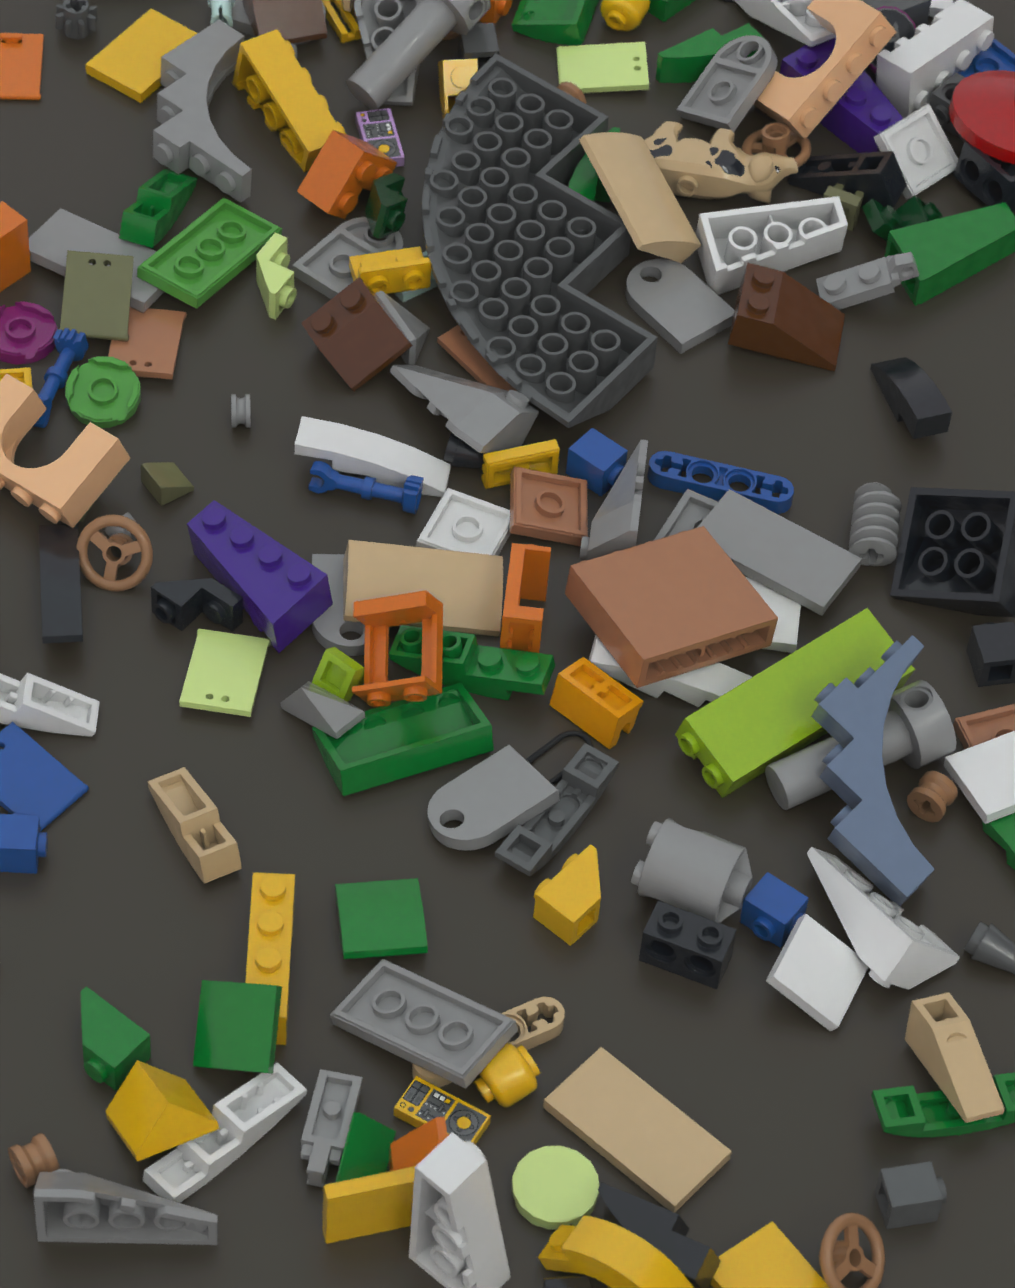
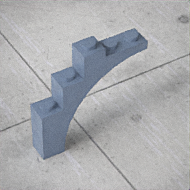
M913 635L903 645L898 640L893 643L881 656L885 663L876 671L869 667L854 684L847 677L837 687L829 683L814 699L818 706L811 716L839 742L822 760L827 766L819 778L848 804L830 822L835 828L827 839L891 901H894L899 906L935 870L913 845L896 815L886 786L882 758L884 723L891 697L901 677L924 648V645Z

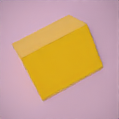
M138 1060L105 1111L108 1121L137 1162L219 1129L218 1122L186 1079Z

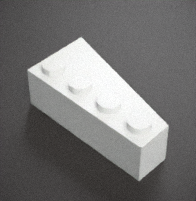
M957 0L936 14L932 25L928 26L923 23L916 28L915 34L911 39L908 40L902 37L894 44L895 50L889 52L884 49L878 53L876 85L901 116L905 118L922 106L929 104L931 93L956 72L958 73L960 70L965 71L977 54L981 51H986L990 47L994 39V17L965 0Z
M839 196L700 213L696 236L701 246L697 251L707 285L716 294L720 295L740 287L747 263L784 272L840 252L848 223Z
M452 1132L415 1167L409 1258L445 1288H500L511 1278L487 1159H485L482 1151L470 1141L464 1142Z

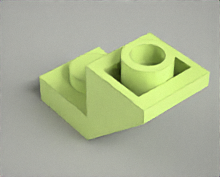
M274 233L256 255V281L270 318L275 320L285 308L288 309L292 306L297 295V289L294 288V271L287 268L290 262V255L287 254L288 238L278 233Z

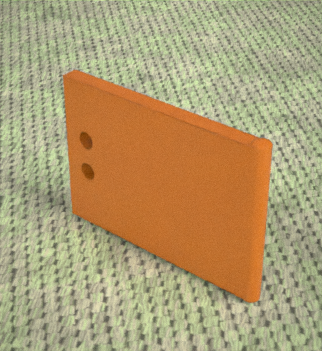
M0 33V99H41L40 86L44 34Z

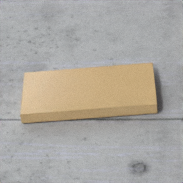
M602 1047L592 1054L543 1101V1108L665 1208L674 1213L731 1158L732 1151Z

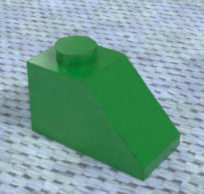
M86 986L80 992L83 1066L86 1073L97 1083L104 1082L117 1091L137 1060L146 1063L151 1058L150 1034Z

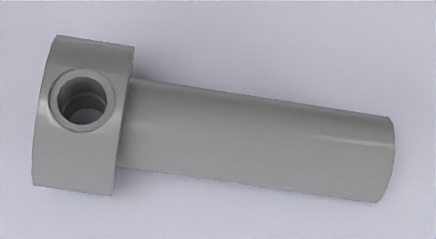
M421 0L413 11L347 80L346 84L350 92L367 108L378 110L450 31L466 35L491 8L490 0Z
M918 680L894 691L884 723L883 765L886 766L899 759H903L911 768L919 769L952 754L956 750L955 730L950 715L935 689L927 681ZM833 737L765 767L769 788L782 809H791L832 790L819 777L827 766L822 760L839 744Z

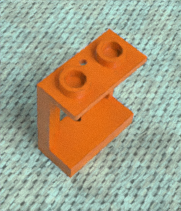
M512 543L502 616L500 648L540 652L544 608L520 606V599L546 602L551 547Z
M426 590L354 602L353 617L365 625L364 685L352 686V693L372 707H387L391 704V701L397 700L421 702L425 701L427 696L442 694L443 603ZM422 622L421 676L389 681V627Z

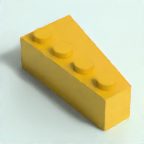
M278 29L240 43L232 84L238 91L245 89L250 96H247L249 105L253 110L261 108L264 113L266 126L271 132L278 130L283 147L304 172L310 170L332 130L346 134L342 124L334 120L329 112V106L325 97L317 93L312 85L308 70L300 66L295 58L291 43L283 39Z

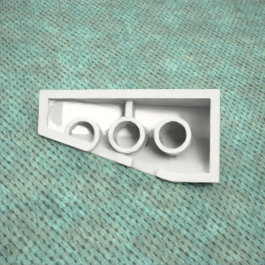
M734 0L750 17L810 47L836 38V35L823 28L807 9L813 0Z

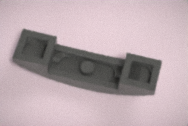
M584 743L563 769L562 779L556 786L559 791L560 801L527 821L523 827L518 824L495 851V857L528 876L540 870L560 851L586 819L619 767V761Z

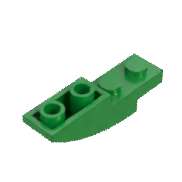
M401 625L389 651V659L421 675L422 628ZM443 630V685L450 686L461 682L470 693L508 701L512 691L538 695L545 694L555 668L553 655L478 645L475 634Z

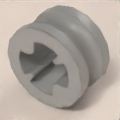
M231 394L232 428H236L238 424H244L246 428H251L250 394H245L243 398H238L236 394Z

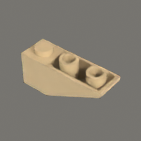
M950 992L911 1001L905 1041L964 1122L968 1123L1004 1114L1003 1103L971 1021Z

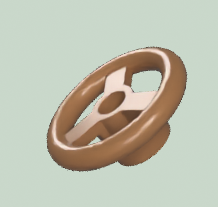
M770 123L764 126L763 129L750 134L743 142L741 150L748 155L768 152L788 157L786 155L787 149L797 142L801 146V151L794 159L799 168L809 159L812 147L808 138H802L790 130L787 125L783 123Z
M105 515L92 520L82 530L76 545V549L79 551L80 570L83 575L96 587L108 591H126L137 586L149 573L153 561L152 544L145 530L134 520L121 515ZM109 526L121 527L132 533L137 540L133 541L131 537L123 533H116L107 538L99 530ZM90 541L102 550L103 559L106 561L104 577L99 575L90 564L88 558V545ZM111 546H116L121 550V557H115L111 553ZM141 552V561L137 570L125 579L116 580L118 568L128 563L135 553Z
M854 1212L842 1214L831 1222L824 1233L819 1253V1262L828 1288H847L841 1283V1280L850 1271H859L867 1277L866 1282L860 1288H878L881 1283L885 1269L884 1244L876 1226L864 1215ZM858 1228L864 1232L869 1241L872 1262L864 1257V1252L859 1246ZM844 1229V1240H837L839 1234Z

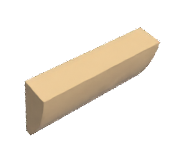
M602 132L583 135L579 139L638 250L683 263L701 246L699 239L643 137L621 132Z
M348 540L343 559V621L360 622L353 617L354 602L426 590L443 603V630L499 636L503 600V556ZM422 622L405 624L406 626L422 628Z

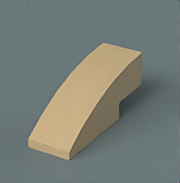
M185 767L147 781L148 788L168 828L204 884L242 869L236 840L220 822L216 805Z

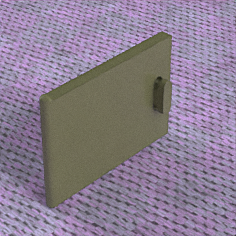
M67 250L59 329L63 331L65 328H69L70 331L76 329L78 334L80 332L85 333L86 338L128 341L134 256Z

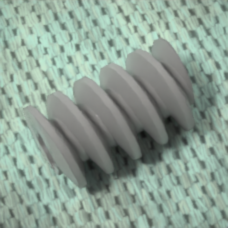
M878 482L860 486L854 495L848 551L862 558L861 565L885 566L892 563L897 555V536L899 533L902 504L900 499L892 494L886 485Z

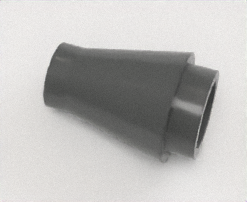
M980 921L968 940L964 951L972 955L970 958L972 960L1015 975V943L992 923L988 926Z

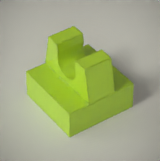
M336 647L325 649L312 683L348 702L353 696L352 686L363 685L365 667Z

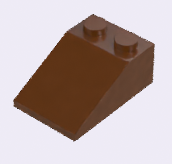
M747 263L737 294L728 344L835 371L845 314L786 273Z

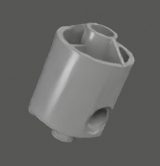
M671 818L666 819L663 824L657 821L653 823L646 840V844L651 846L645 862L639 860L631 879V884L638 886L639 896L658 899L666 904L721 923L742 908L744 898L748 895L753 881L746 847L705 831L685 828Z

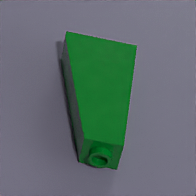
M1006 202L890 230L884 256L912 252L919 276L901 281V284L913 304L919 305L1014 253L1015 215H1013Z

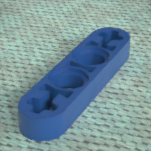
M671 451L656 452L649 460L648 479L651 484L661 489L683 494L689 489L718 502L730 489L776 514L785 513L792 505L794 487L788 479L781 476ZM668 468V471L662 472V469ZM682 471L686 472L685 477H681ZM701 473L708 475L712 480L707 483H699L692 476ZM733 482H742L749 489L742 492L735 491L729 485ZM756 488H760L759 494L755 493ZM773 493H779V494H780L779 497H773V496H772Z

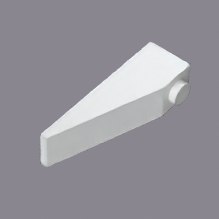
M813 847L809 849L807 855L858 957L871 969L868 974L874 981L886 988L895 985L909 990L957 963L960 956L926 926L920 925L918 927L910 920L900 916L904 911L903 908L894 901H889L882 895L871 892L874 888L873 885L837 856Z

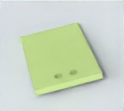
M645 42L558 46L556 48L559 84L565 81L571 82L581 89L583 93L649 90Z
M199 628L179 706L251 717L268 647L271 645L270 639Z

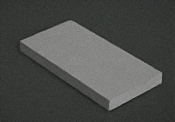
M60 208L29 237L30 261L64 277L67 250L134 256L130 307L143 313L164 293L159 288L137 277L138 266L157 251L137 243L119 239V234Z
M730 489L698 526H704L742 574L821 616L860 568L862 558Z
M382 959L330 1014L333 1025L465 1089L518 1031L516 1020L385 959Z

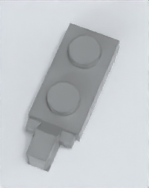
M912 252L882 257L816 279L819 296L838 310L894 293V287L901 284V281L917 277L919 273Z
M320 1069L301 1138V1159L309 1160L306 1184L324 1187L329 1164L340 1166L353 1112H356L362 1090L363 1077Z

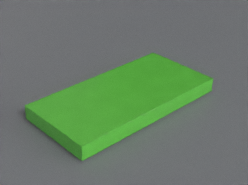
M223 197L140 264L137 268V277L197 309L255 261L257 253L274 233L282 235V228Z

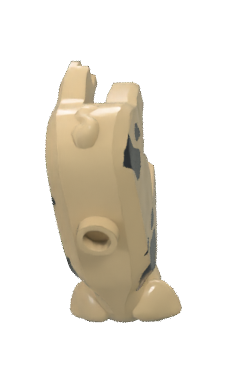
M665 121L652 136L644 140L673 194L677 196L721 200L737 194L747 193L750 198L769 204L772 189L784 177L798 173V166L793 157H785L768 152L755 155L746 154L741 150L742 148H737L733 144L734 132L728 129H718L709 143L696 138H685L678 141V134L683 129V126L679 122Z

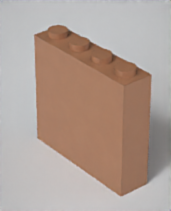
M704 526L681 531L668 537L648 541L641 545L614 551L604 556L570 565L565 595L636 688L771 646L778 617Z

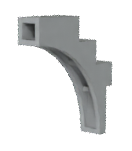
M218 20L161 57L160 84L165 88L157 93V121L162 125L153 130V158L177 174H180L187 168L191 169L195 174L203 177L218 187L223 193L230 195L241 203L251 195L252 169L237 158L219 138L210 120L208 107L214 92L224 79L235 70L240 43L245 41V36L223 21Z

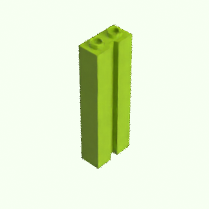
M866 608L687 716L675 733L679 746L687 756L692 757L693 760L698 758L704 765L702 776L705 782L711 788L716 789L720 796L724 798L764 773L767 765L798 752L827 734L828 732L811 717L818 706L814 699L829 683L837 687L847 677L854 684L869 667L876 671L885 663L881 656L894 641L870 610ZM912 665L901 677L895 691L903 687L915 671Z

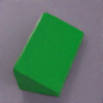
M353 1112L336 1182L387 1172L390 1143L394 1142L396 1131L362 1113Z

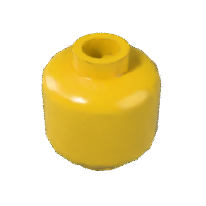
M602 0L600 6L601 15L612 29L631 31L637 28L649 10L650 0Z
M506 1043L479 1074L480 1078L475 1080L474 1084L487 1103L495 1099L500 1106L508 1108L535 1091L537 1088L536 1076L541 1073L522 1044L516 1048L511 1043Z

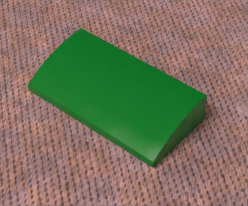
M521 0L511 24L512 29L525 36L545 42L563 45H582L599 0Z
M461 682L443 687L442 694L427 696L425 701L410 702L400 700L391 703L387 707H376L364 711L365 718L338 739L314 726L312 727V733L322 758L343 796L494 751L492 724Z

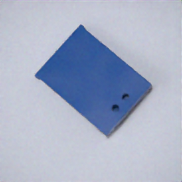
M13 721L0 732V747L4 748L0 749V805L10 814L25 813L28 815H39L40 830L42 831L89 790V787Z

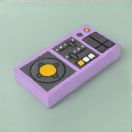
M391 109L356 112L355 122L360 139L367 141L398 163L396 167L404 166L405 156Z

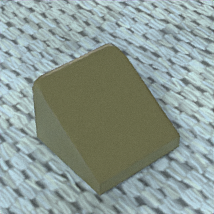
M174 462L143 463L140 466L141 482L161 506L194 491V486Z

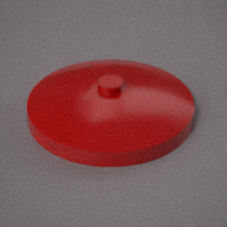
M992 70L975 73L966 77L954 89L949 105V116L953 126L968 143L978 150L1001 161L1015 164V72Z

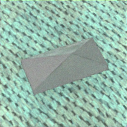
M382 290L376 292L413 345L400 356L407 365H415L430 328Z
M310 681L280 703L283 710L336 739L365 718L363 710Z

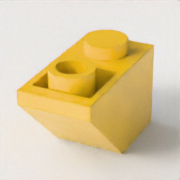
M478 59L442 60L438 62L439 92L443 119L446 113H449L455 105V99L459 93L467 89L470 84V78L478 71Z
M591 844L579 855L577 853L571 855L564 863L561 871L554 878L543 880L534 892L533 918L570 946L598 922L601 902L597 849Z

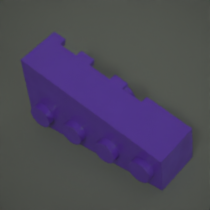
M836 38L812 47L805 45L783 58L780 74L790 78H798L816 71L830 57L835 47ZM863 71L820 121V124L857 153L881 152L873 137L902 120L903 117L868 74Z
M213 500L187 523L194 554L219 583L243 597V608L250 615L253 624L260 632L263 631L267 635L271 645L278 653L285 649L333 605L328 575L217 501Z

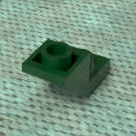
M395 172L377 178L372 183L365 214L372 235L377 239L399 231L405 221L406 215L404 211L408 200L402 193L405 178Z
M915 195L897 210H894L890 205L884 207L873 198L862 207L873 232L885 241L888 240L890 230L943 218L942 213L932 202L926 204Z

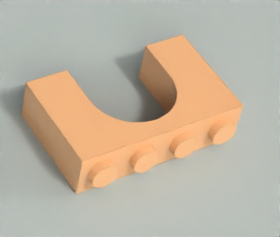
M813 0L807 9L823 28L836 35L835 47L830 57L816 71L803 77L790 78L775 71L773 77L753 105L779 123L787 125L790 130L806 139L897 32L881 12L861 0Z
M6 373L0 381V490L3 487L11 491V495L26 507H29L31 504L39 508V512L52 523L57 524L60 520L74 528L130 460V456L119 438L90 422L67 451L54 462L38 468H24L15 465V452L20 441L47 409L33 388Z

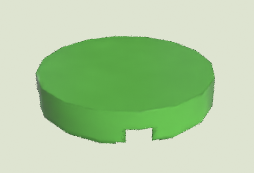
M97 356L88 359V363L82 366L78 365L71 371L66 381L65 397L71 414L81 423L88 425L91 422L100 428H112L125 423L135 414L141 402V385L138 376H136L132 368L125 361L114 357Z

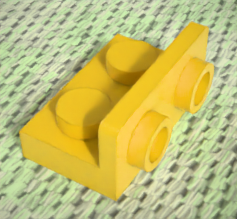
M420 246L349 257V269L353 281L360 277L375 293L381 290L386 294L430 288L432 264L430 258H424Z

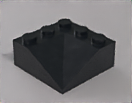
M911 487L890 596L894 599L974 615L1015 617V491Z

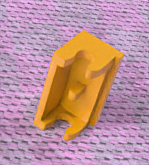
M582 657L558 673L549 705L606 748L611 749L617 744L621 730L627 734L631 732L639 708L642 707L644 701L585 657Z

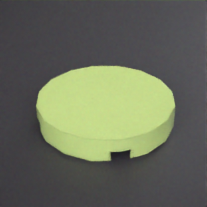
M543 1146L529 1152L518 1162L512 1176L511 1189L517 1210L533 1225L548 1230H557L560 1225L572 1224V1226H576L584 1215L590 1216L593 1213L599 1197V1178L591 1161L580 1152L564 1146Z

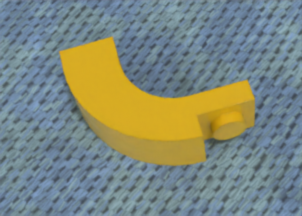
M584 1215L577 1226L560 1225L550 1236L549 1242L538 1256L546 1270L587 1275L603 1282L610 1288H694L680 1269L653 1245L619 1225L596 1217Z

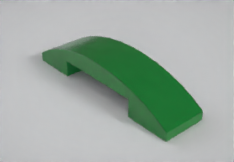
M1015 1072L993 1076L1004 1106V1114L968 1123L964 1122L942 1090L916 1094L914 1085L873 1090L871 1094L883 1132L898 1136H955L989 1130L1015 1122Z

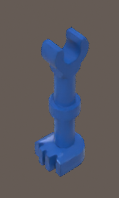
M65 328L64 331L57 329L53 339L60 355L54 366L49 367L44 375L45 383L38 396L47 410L33 425L34 427L45 428L47 426L52 401L58 389L65 386L68 379L67 372L72 362L80 361L85 356L88 350L85 333L80 332L78 334L76 329L71 331L69 328Z
M314 461L310 469V474L322 478L312 477L308 487L312 492L324 493L327 490L339 489L361 494L362 499L372 500V497L401 503L403 512L416 514L422 496L423 477L411 475L406 478L404 488L378 483L376 478L366 476L365 479L339 474L337 470L332 469L329 464L322 461Z

